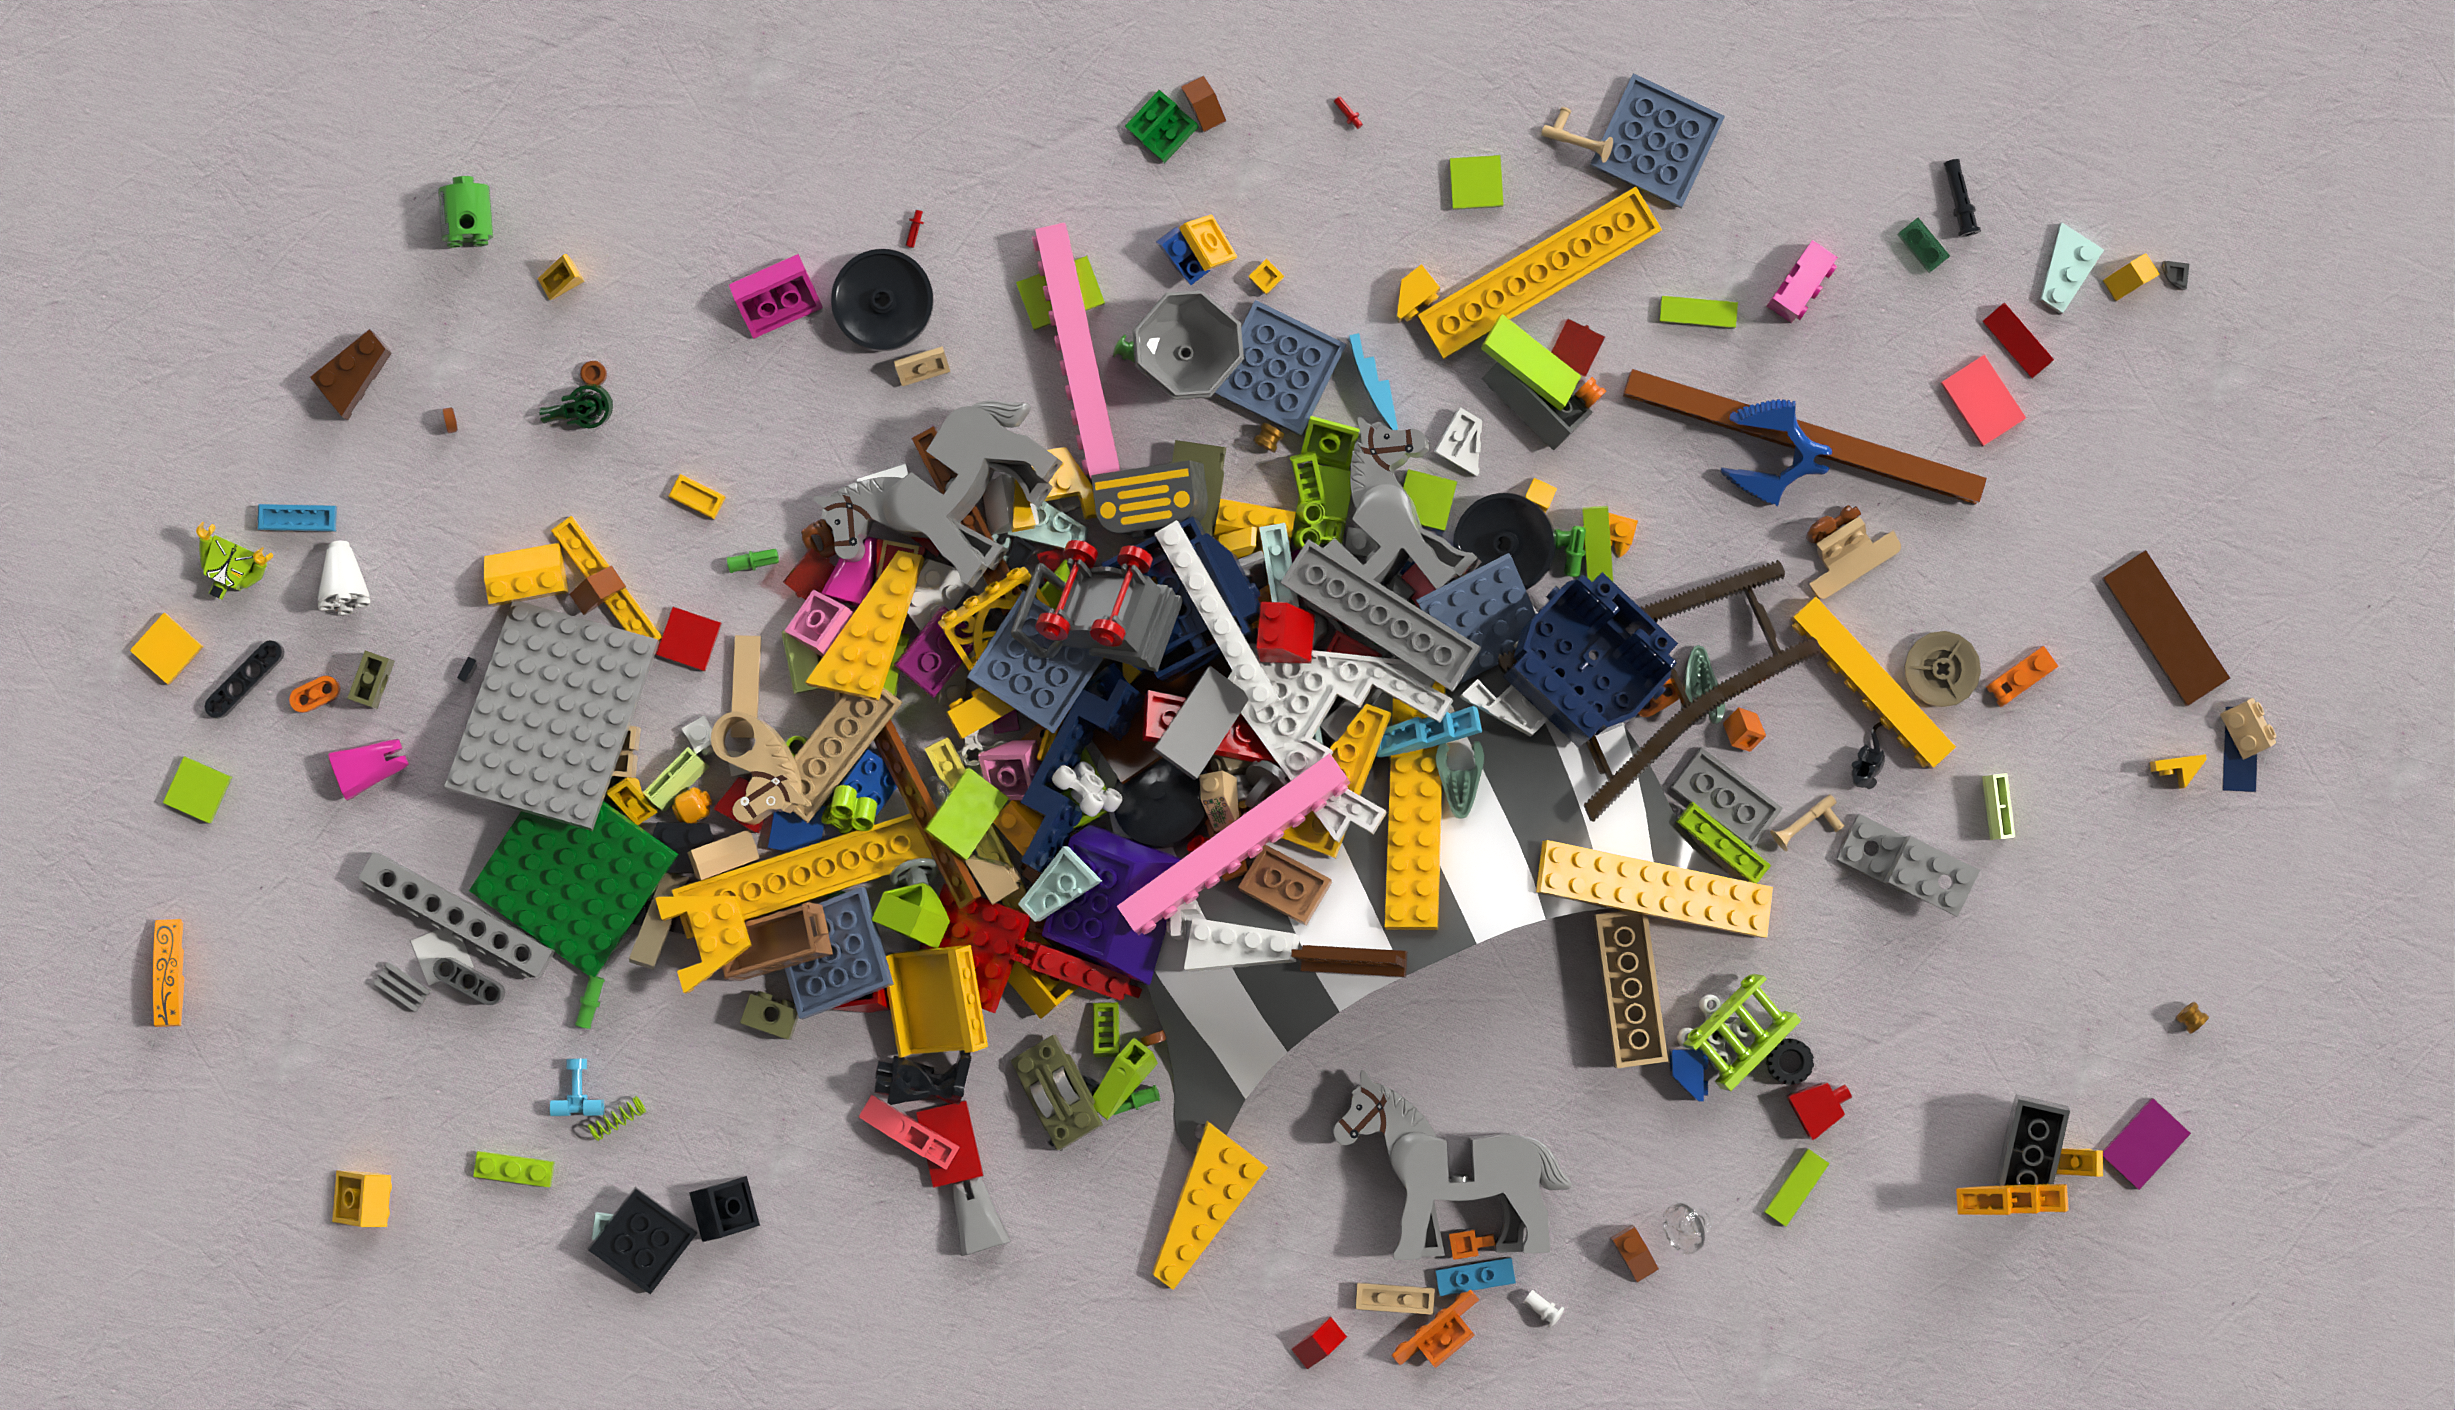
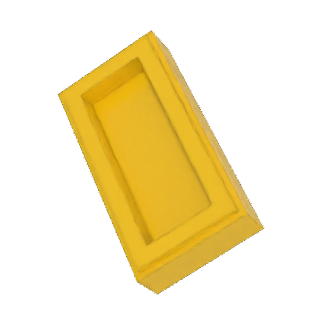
M679 474L668 496L714 520L726 499L724 495L682 474Z

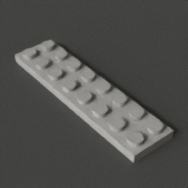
M1309 539L1280 582L1452 692L1481 649L1477 644Z

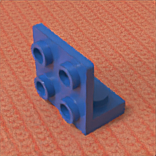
M869 749L865 750L838 785L853 787L857 791V798L868 797L875 800L877 803L876 816L897 788L884 760Z

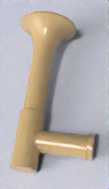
M1561 107L1554 126L1544 125L1542 136L1590 149L1601 156L1603 163L1608 160L1613 146L1612 137H1609L1606 141H1594L1563 130L1572 112L1570 109Z
M1829 794L1788 828L1779 832L1770 830L1775 842L1787 852L1789 840L1822 814L1834 828L1835 832L1842 829L1845 825L1840 822L1831 810V807L1837 803L1835 798Z

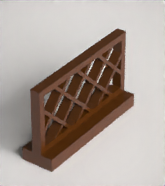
M1303 945L1302 950L1292 949L1291 957L1301 961L1302 972L1406 978L1408 952L1402 950Z

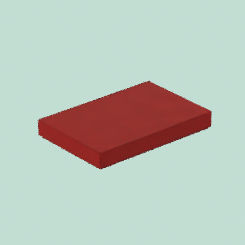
M967 1100L961 1101L959 1105L948 1104L916 1112L918 1123L960 1147L947 1170L927 1159L933 1188L984 1176Z

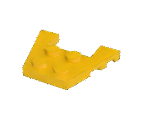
M1062 447L1047 450L1063 463L1049 481L1054 488L1044 501L1078 496L1085 520L1097 518L1093 486L1068 449ZM1014 479L1012 532L1034 529L1036 525L1030 506L1032 503L1027 500L1022 487L1016 479Z
M736 896L655 898L663 921L688 913L702 962L677 971L683 993L685 994L693 991L697 985L710 978L714 972L722 966H726L752 946Z

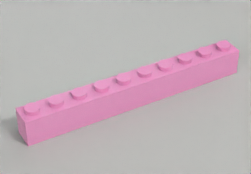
M1064 222L1035 229L1036 236H1033L1032 240L1035 252L1040 251L1042 261L1037 262L1040 276H1045L1047 286H1043L1046 301L1051 300L1053 310L1048 311L1052 326H1057L1058 335L1054 336L1057 351L1062 350L1064 360L1059 362L1062 375L1068 376L1069 385L1065 386L1068 401L1073 400L1075 410L1070 411L1073 425H1078L1080 435H1076L1079 450L1084 449L1086 457L1085 460H1081L1084 475L1089 474L1092 480L1091 475L1121 471L1067 225Z
M1329 753L1117 906L1135 933L1138 935L1143 933L1145 935L1151 932L1156 927L1155 923L1163 917L1164 919L1172 917L1178 911L1177 907L1184 902L1189 904L1199 896L1198 892L1205 887L1209 889L1215 886L1220 881L1219 877L1226 872L1230 874L1236 871L1242 865L1240 862L1248 856L1250 858L1257 856L1263 850L1262 846L1269 841L1274 843L1284 835L1283 831L1290 826L1294 828L1300 825L1305 820L1304 816L1308 813L1321 810L1327 804L1326 801L1333 795L1335 797L1342 795L1348 789L1349 779Z

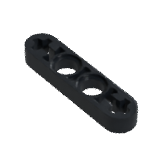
M272 640L262 643L206 700L204 706L206 713L213 718L219 719L227 716L283 659L285 654L284 647L279 642ZM268 647H277L275 650L277 656L275 658L270 656L265 660L269 664L267 667L262 661L257 659L258 656L264 659L268 655ZM257 663L260 666V674L252 678L248 675L247 668L250 664ZM235 681L240 682L242 685V692L237 696H233L229 692L230 684ZM222 692L232 700L231 703L225 700L221 704L222 712L212 711L214 709L213 702H221L225 698L221 696Z

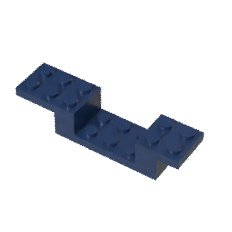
M1119 679L1108 701L1084 689L1081 691L1021 800L1023 805L1044 817L1021 862L1040 874L1044 872L1062 847L1067 846L1071 831L1074 826L1079 824L1082 818L1080 806L1060 794L1063 789L1058 788L1053 783L1052 777L1060 766L1065 765L1073 770L1080 763L1081 754L1085 746L1089 745L1092 741L1095 729L1119 741L1128 733L1131 727L1130 722L1135 713L1140 711L1144 695L1128 682Z

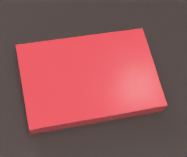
M1985 355L1941 382V385L1982 447L2026 419Z

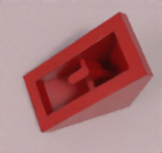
M1329 1317L1291 1348V1350L1302 1364L1309 1369L1327 1357L1347 1336L1334 1319Z

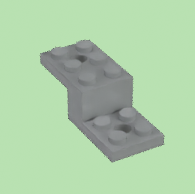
M1861 814L1857 815L1836 858L1837 861L1904 894H1911L1958 917L1980 872L1979 869L1912 836L1905 837ZM1867 841H1873L1877 845V852L1872 856L1867 855L1864 851V845ZM1944 874L1948 875L1952 881L1950 888L1946 890L1942 889L1938 884L1939 877Z

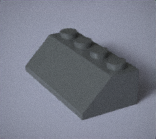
M1498 362L1482 378L1488 387L1553 451L1593 413L1574 393H1572L1566 406L1561 411Z

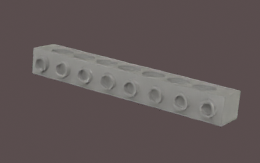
M372 852L358 877L359 880L364 882L362 885L364 888L374 893L377 890L385 893V899L395 905H399L400 902L408 906L407 911L419 918L423 914L431 919L429 922L431 925L441 930L444 927L452 930V936L462 942H466L467 939L476 944L474 947L476 950L486 955L489 952L497 955L498 962L507 967H510L512 964L520 968L519 973L531 980L534 976L536 978L542 977L555 954L553 949L547 947L542 942L379 852ZM390 872L393 874L395 881L392 886L387 887L383 879ZM410 885L415 886L417 889V895L414 899H409L406 896V889ZM433 897L439 901V908L435 912H432L428 907V902ZM454 910L460 911L462 919L458 924H454L450 919V915ZM477 922L482 923L484 926V932L479 937L473 933V926ZM500 934L504 935L507 940L506 946L502 949L495 945V939ZM521 947H525L529 951V957L526 961L519 960L517 952Z

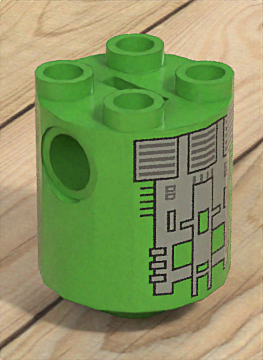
M472 176L454 177L453 184L445 185L438 189L442 240L447 242V247L449 248L462 247V243H473V246L478 247L487 246L488 240L493 238L490 187L486 184L474 183ZM470 223L473 227L464 229L461 227V224Z

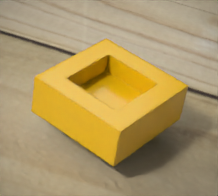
M1266 258L1248 278L1267 295L1284 279V275Z

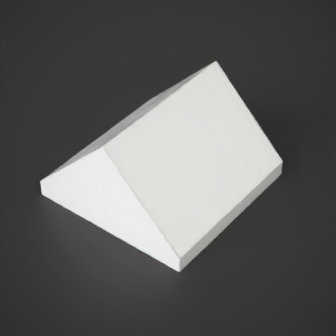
M1001 474L991 480L983 493L987 524L991 535L1011 531L1015 478L1010 475ZM1030 504L1035 523L1039 525L1037 506Z

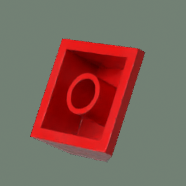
M1261 602L1257 639L1259 661L1311 664L1315 615L1287 602Z

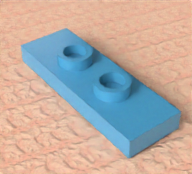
M258 504V530L336 532L337 506Z
M1511 1257L1435 1270L1439 1296L1516 1283Z

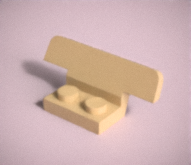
M1859 516L1816 543L1818 556L1828 572L1809 583V587L1818 598H1828L1897 554L1901 550V544L1894 530L1872 543L1866 534L1865 523Z

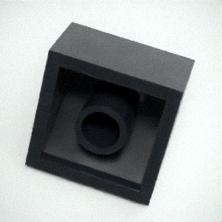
M747 1176L689 1192L702 1242L719 1239L760 1226Z

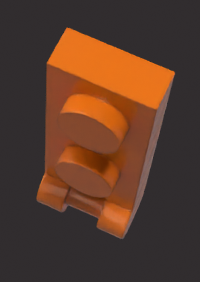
M2042 646L1989 683L1986 688L1989 693L1993 692L1998 699L1996 702L2001 708L2059 666L2045 646ZM2006 683L2011 691L2005 693L2001 688L2002 684Z

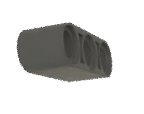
M451 957L441 958L434 964L433 973L436 978L486 1005H495L503 1001L505 997L503 985ZM444 962H449L452 965L453 971L449 976H445L441 972V966ZM467 974H471L475 978V985L471 989L464 985L463 980ZM490 986L495 987L498 991V996L494 1001L489 1000L486 996V991Z

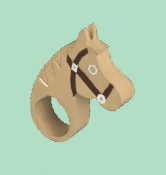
M737 711L729 712L717 720L711 732V745L714 752L724 761L752 773V779L746 789V796L738 799L733 806V814L736 819L747 824L756 825L777 811L791 813L797 805L811 807L810 801L802 794L800 774L793 755L775 729L760 719ZM747 720L754 730L755 745L751 751L748 750L744 755L731 757L725 746L726 734L735 723Z

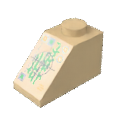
M1223 770L1200 775L1202 804L1214 831H1222L1239 819L1237 778Z
M971 855L965 861L992 905L1021 886L1019 872L1014 866L1011 868L1006 862L977 855Z

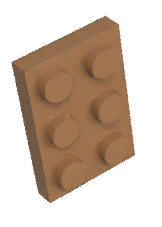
M1264 845L1262 847L1263 850L1257 855L1240 883L1239 891L1307 926L1331 886L1332 880L1285 854Z

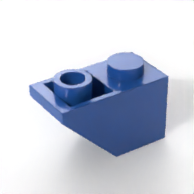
M1178 227L1173 228L1156 241L1172 265L1190 286L1211 271H1204Z
M1670 1049V1075L1696 1101H1704V1096H1708V1081L1704 1080L1703 1070L1708 1069V1057L1703 1054L1701 1049Z

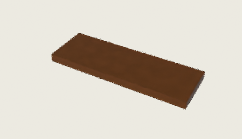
M2146 550L2102 578L2185 706H2189L2230 679L2228 673Z

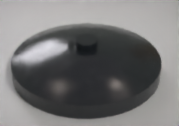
M873 249L853 257L838 273L831 293L833 315L842 332L855 344L873 351L896 350L917 339L927 327L934 305L933 289L923 268L910 256L891 249Z
M1496 493L1477 500L1463 513L1455 529L1453 547L1460 551L1473 553L1481 561L1476 569L1509 553L1525 590H1528L1539 583L1549 571L1555 556L1556 538L1549 517L1538 504L1522 495Z
M1161 758L1125 784H1122L1119 778H1117L1114 789L1123 797L1122 803L1114 811L1119 826L1133 840L1152 848H1169L1189 840L1202 828L1208 818L1201 801L1200 775L1194 780L1168 760ZM1205 767L1200 773V775L1208 773Z

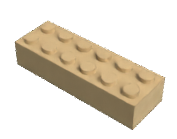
M1626 910L1593 915L1614 1068L1668 1062L1648 915Z

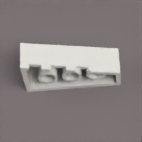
M1192 918L1184 970L1199 972L1203 970L1296 962V959L1291 957V950L1298 949L1300 936L1294 933Z

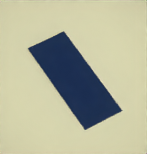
M2225 707V711L2233 707ZM2225 725L2223 791L2256 792L2257 754L2243 760Z

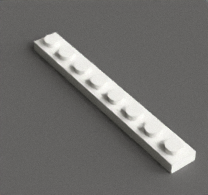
M1176 520L1154 533L1255 711L1259 713L1279 701L1277 693L1180 523Z

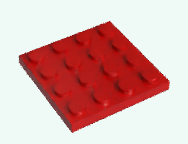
M944 883L938 898L943 904L950 922L938 948L971 945L981 1008L996 1013L1015 962L1009 959L1010 953L1018 954L1020 946L1015 943L1016 938H1024L1031 917L998 903L992 905L990 900L979 897L967 907L959 909L948 885ZM921 943L919 950L933 949V947Z

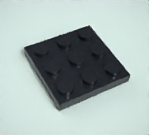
M634 1187L588 1247V1251L651 1295L698 1232L640 1189Z

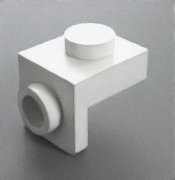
M1193 901L1189 904L1184 902L1177 907L1178 911L1167 919V932L1176 941L1186 940V915L1201 914V908L1197 904H1193Z

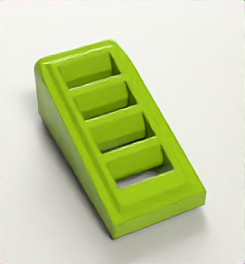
M1315 451L1291 456L1290 459L1300 503H1327ZM1312 461L1313 465L1300 468L1297 466L1299 463ZM1312 471L1315 473L1313 476L1300 478L1299 475ZM1317 481L1316 486L1302 488V484ZM1319 491L1320 496L1307 499L1304 497V494Z
M1119 1002L1093 1003V1054L1095 1057H1117L1120 1053ZM1099 1012H1113V1016H1099ZM1113 1022V1026L1099 1027V1023ZM1099 1033H1114V1037H1099ZM1100 1044H1114V1047L1100 1048Z

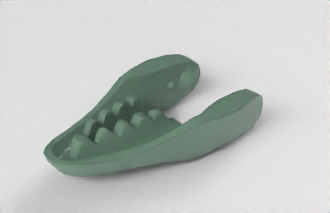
M1700 645L1695 646L1690 652L1682 682L1690 702H1693L1692 697H1700L1705 691L1708 692L1709 688L1712 689L1713 686L1716 687L1718 684L1705 648ZM1725 702L1720 707L1717 706L1716 709L1709 712V719L1712 724H1718L1722 720L1725 713Z
M1474 741L1471 747L1474 752L1475 766L1470 770L1449 769L1447 766L1449 746L1444 743L1440 744L1437 749L1436 764L1449 806L1456 818L1462 819L1469 815L1476 797L1484 764L1483 748L1479 741Z

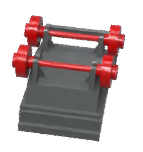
M1080 540L1068 541L1063 551V556L1067 560L1070 570L1067 582L1060 579L1044 564L1039 563L1036 565L1011 630V636L1032 654L1044 659L1053 658L1062 646L1090 649L1089 654L1092 656L1105 657L1154 672L1158 671L1183 599L1181 596L1176 595L1172 588H1168L1167 585L1155 584L1149 576L1142 574L1149 571L1153 561L1152 556L1147 551L1136 546H1123L1117 557L1118 563L1122 566L1121 569L1107 566L1093 567L1098 558V551L1087 542ZM1042 577L1056 589L1063 592L1056 611L1050 608L1048 613L1040 614L1035 625L1036 630L1041 635L1053 640L1049 648L1039 646L1022 632Z

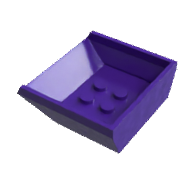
M1089 825L1070 837L1068 847L1102 882L1047 916L1042 936L1057 949L1150 985L1166 933L1167 919L1163 917L1155 923L1156 927L1151 932L1145 935L1143 933L1138 935L1131 928L1117 906L1182 859L1100 827Z

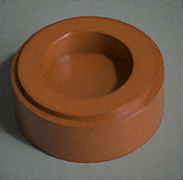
M588 361L582 366L580 375L584 383L600 386L607 378V370L598 361Z
M452 407L444 408L443 414L448 434L457 432L458 427L454 409Z
M1161 1030L1143 1036L1140 1040L1147 1047L1165 1041L1166 1036L1164 1031Z

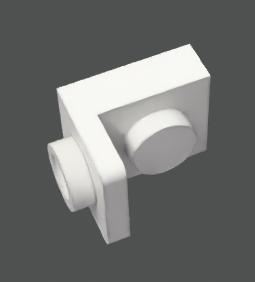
M705 716L682 728L695 754L707 756L714 752L711 745L712 727Z

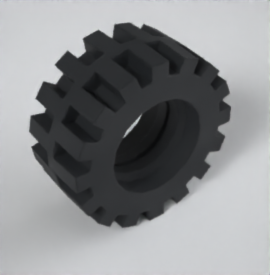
M1791 1038L1783 1039L1767 1055V1070L1780 1083L1787 1085L1800 1084V1082L1805 1081L1811 1075L1812 1068L1814 1067V1056L1810 1051L1811 1049L1802 1041ZM1786 1051L1796 1052L1801 1061L1800 1067L1791 1073L1785 1072L1780 1066V1057Z

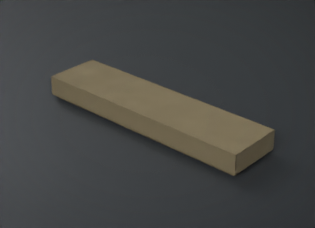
M676 873L665 874L656 889L630 954V963L654 970L674 918L666 921L661 919L655 898L674 897L672 890L686 886L689 882V877Z

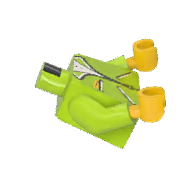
M201 522L196 529V533L200 537L199 555L201 568L204 570L203 575L214 579L208 594L223 600L228 587L241 591L243 588H249L263 578L267 562L273 558L272 553L264 557L262 553L264 547H261L254 553L217 535H214L212 538L211 535L216 529L215 525L211 524L207 531L204 529V522Z

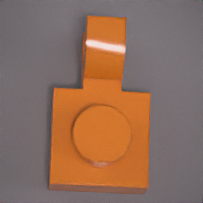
M1475 1229L1449 1233L1453 1260L1479 1256L1478 1248L1495 1246L1494 1233L1476 1237Z

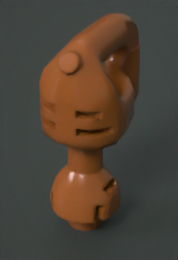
M1847 505L1836 518L1829 516L1821 517L1808 530L1806 535L1807 541L1815 544L1837 531V528L1846 525L1860 516V510L1857 506L1852 508Z
M823 519L811 523L801 531L802 541L809 555L817 561L826 560L836 554L833 530ZM814 534L821 537L823 545L821 551L818 550L812 538Z

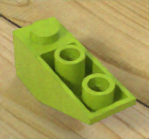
M1133 1038L1119 1053L1093 1095L1095 1101L1093 1106L1096 1112L1107 1121L1158 1064L1154 1053L1137 1039Z

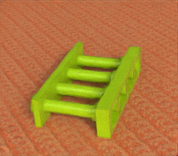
M1750 974L1741 981V986L1700 1027L1693 1029L1687 1035L1688 1039L1683 1043L1685 1048L1693 1050L1700 1048L1720 1071V1076L1714 1081L1720 1089L1732 1091L1802 1021L1796 1013L1780 1012L1760 988L1767 980L1764 975ZM1752 994L1773 1018V1023L1767 1029L1763 1030L1742 1005ZM1734 1012L1755 1035V1041L1749 1047H1745L1724 1023ZM1716 1030L1737 1053V1059L1731 1065H1727L1707 1041Z

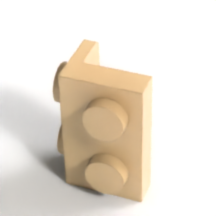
M2250 698L2220 714L2243 760L2276 744V733L2270 724L2267 725L2263 717L2264 710L2258 701L2255 702L2254 698Z

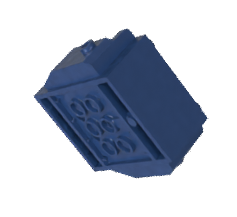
M1192 516L1181 522L1182 529L1239 628L1242 627L1241 632L1247 643L1258 638L1252 623L1260 618L1261 604L1258 597L1261 594L1254 582L1250 584L1237 556L1210 534L1205 533L1200 521ZM1155 535L1136 545V547L1147 551L1153 558L1149 571L1142 574L1150 578L1157 577V584L1167 585L1168 588H1172L1176 595L1182 597V605L1186 606L1187 611L1184 614L1178 613L1158 671L1154 672L1137 666L1134 667L1147 675L1155 673L1158 679L1170 683L1223 656V653L1217 643L1207 646L1206 641L1214 637L1178 574L1173 573L1174 567ZM1118 555L1101 563L1103 567L1107 566L1117 569L1122 567L1117 561Z
M1603 572L1593 581H1590L1585 575H1581L1575 580L1566 582L1561 588L1555 586L1548 593L1546 604L1522 628L1514 658L1517 661L1503 676L1578 748L1594 734L1598 736L1625 725L1641 711L1652 697L1655 700L1659 698L1666 690L1663 685L1669 680L1671 670L1677 664L1669 653L1678 643ZM1589 652L1595 654L1596 660H1592L1589 657ZM1555 670H1558L1562 673V678L1555 672ZM1574 688H1578L1581 691V695H1579L1574 690Z

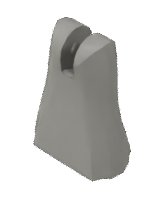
M980 1177L970 1180L972 1194L974 1195V1199L971 1200L968 1199V1192L963 1182L953 1185L961 1256L1011 1242Z

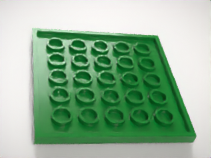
M604 801L593 831L521 811L469 891L544 945L553 949L554 952L585 974L596 977L679 854Z

